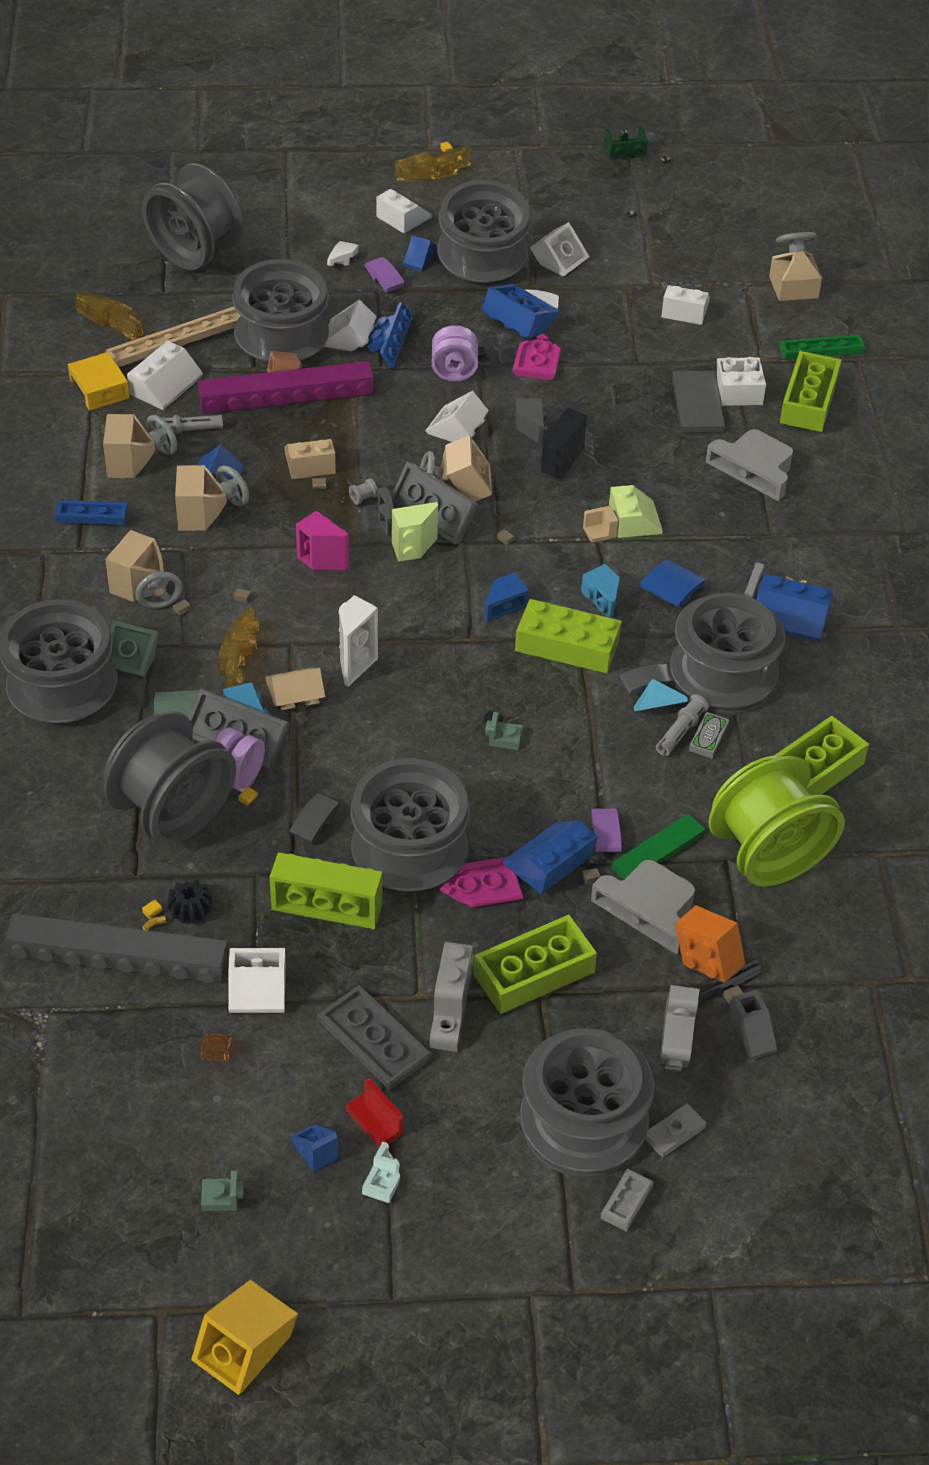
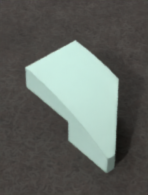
M382 1142L374 1157L373 1167L363 1184L362 1194L390 1203L400 1181V1164L397 1159H393L386 1142Z

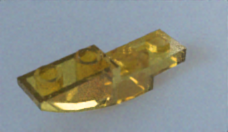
M466 145L435 155L428 151L395 161V178L397 180L419 181L457 175V169L470 166L471 149Z
M78 291L74 293L76 310L89 318L93 323L98 324L103 329L111 325L112 328L117 329L131 340L143 337L142 323L135 319L134 309L119 301L98 294Z
M249 607L238 617L223 640L218 658L220 675H226L227 688L243 683V669H240V666H245V658L251 659L252 649L257 648V635L254 632L259 631V617H255L254 607Z

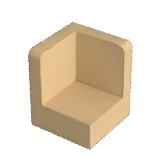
M611 506L587 510L584 512L583 529L590 542L616 538L618 519Z

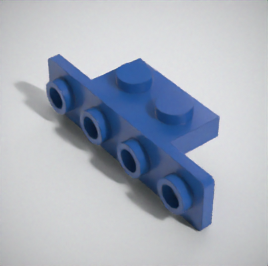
M403 302L398 304L394 315L381 317L376 321L367 345L371 352L381 349L380 354L389 368H393L396 364L412 320V313Z

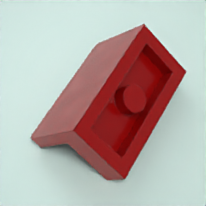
M370 1078L365 1080L364 1093L346 1104V1111L380 1148L382 1142H386L389 1145L404 1135V1116Z

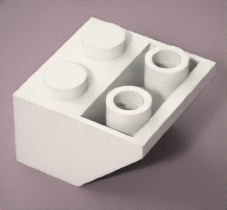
M717 358V386L721 406L763 405L766 383L760 358Z
M230 948L229 1013H284L286 984L285 948Z

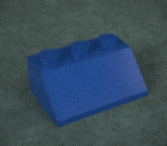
M515 284L489 287L482 307V311L489 314L490 318L503 322L505 327L520 332L519 335L524 338L541 335L560 313V310Z
M764 573L756 600L767 606L778 616L786 634L819 642L830 610L833 590Z
M580 821L556 822L507 857L503 864L542 895L593 856L598 835Z

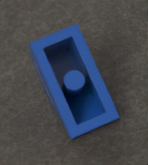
M515 572L494 580L485 602V620L487 622L527 607L529 589Z

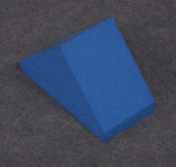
M412 236L404 260V267L423 271L437 252V245L430 240Z
M314 1124L290 1137L292 1143L313 1172L339 1159L338 1136L333 1130Z

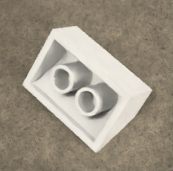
M167 341L127 374L129 394L164 410L203 377V372L185 348Z
M355 595L347 602H344L338 612L340 662L344 685L348 687L378 659V608Z

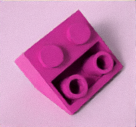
M318 511L296 523L297 558L313 570H347L349 568V536L344 529L339 528L328 517L323 516Z

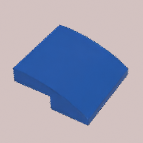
M667 559L656 566L642 580L640 587L679 607L690 601L693 592L704 587L706 579Z

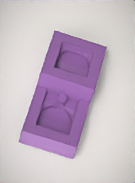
M381 257L365 263V267L372 279L379 281L385 293L404 286L405 282L398 271L385 258Z
M591 809L593 832L598 835L595 852H621V834L617 809Z

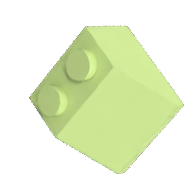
M633 485L611 487L609 506H611L618 519V538L662 534L663 530L654 502L650 497Z
M437 502L392 509V545L398 562L421 558L437 540Z

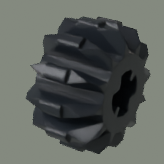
M187 879L184 884L176 882L175 889H169L167 907L173 919L180 918L182 924L190 920L194 925L197 918L204 921L205 914L211 913L213 902L211 891H209L206 884L200 885L198 879L193 883H190Z

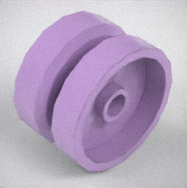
M448 326L439 330L433 337L432 368L439 377L448 381H461L472 376L478 368V340L475 334L468 328Z
M229 727L220 732L215 741L223 744L234 757L236 775L232 789L243 792L253 784L261 769L265 745L261 739L251 735L244 737L241 731Z

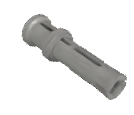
M174 415L170 418H163L176 435H179L181 431L223 429L222 415L186 418ZM155 422L156 428L161 429L162 426Z
M697 694L690 696L686 707L679 710L675 723L657 743L656 750L659 754L668 756L687 730L697 725L701 714L706 713L709 709V703L704 697Z

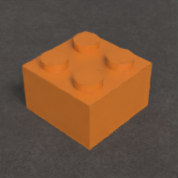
M695 905L675 923L682 961L688 968L695 969L710 978L726 983L746 964L737 922Z

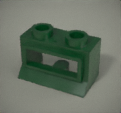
M639 126L637 138L628 139V132L626 129L620 131L619 140L615 141L610 130L607 129L605 131L604 146H606L609 157L622 158L624 156H641L646 154L648 139L643 126Z

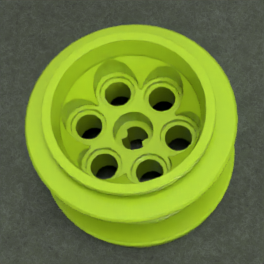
M774 755L758 759L732 775L723 784L714 798L709 816L710 831L719 839H738L741 847L737 856V868L754 885L763 887L774 886L803 874L830 852L843 832L845 818L839 809L837 801L827 795H809L806 791L811 773L809 765L802 758Z

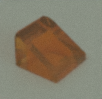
M204 1034L201 1044V1058L203 1060L230 1061L233 1035Z

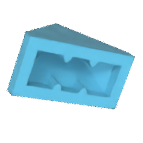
M652 679L636 702L634 711L687 702L688 699L687 696Z

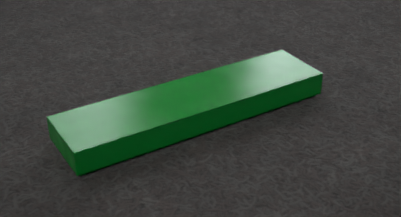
M861 335L779 342V349L784 360L797 359L799 351L822 356L865 354L866 350Z
M687 814L612 862L611 869L620 878L625 880L641 862L652 860L658 864L663 863L704 836L706 829Z

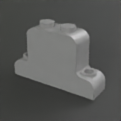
M753 429L746 432L735 443H729L721 439L711 442L707 448L706 463L779 501L785 495L788 479L786 473L790 470L793 449L773 437Z
M645 860L625 880L620 881L609 875L601 876L592 886L591 901L678 955L681 950L677 939L675 923L692 909L695 888L687 879L674 874L664 865H660L652 860Z
M452 942L444 943L434 994V1017L430 1034V1048L454 1052L458 1050L474 968L475 954H472L473 945ZM448 1025L450 1028L444 1029L442 1026Z
M675 985L670 987L666 1001L659 1064H665V1070L681 1072L683 1067H688L700 989Z

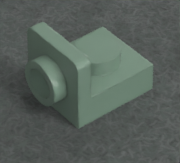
M493 712L492 721L487 720L485 735H489V746L518 750L523 725L498 722L499 713Z
M231 1171V1179H202V1211H237L238 1199H243L244 1184L243 1181H238L237 1171Z

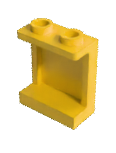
M108 352L68 364L70 381L72 383L76 382L85 395L86 407L89 411L130 398L128 381Z

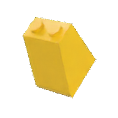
M249 1280L204 1314L191 1360L240 1395L290 1338L298 1313Z

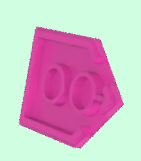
M544 333L538 335L537 339L530 342L526 340L520 343L513 373L521 377L552 380L555 378L561 348L556 344L553 345Z
M507 857L465 863L457 874L440 888L441 892L470 907L523 899L517 875L503 864Z

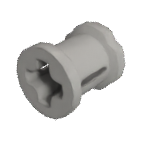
M369 478L365 480V483L349 486V495L352 501L358 505L362 503V500L369 497H378V488L373 479Z

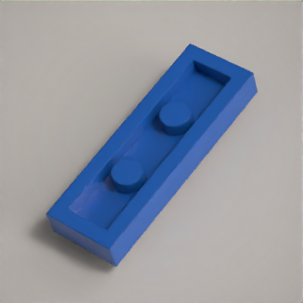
M59 500L55 518L56 522L125 525L128 507L127 503Z

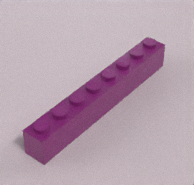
M369 361L199 380V399L202 414L370 395L373 394V374Z

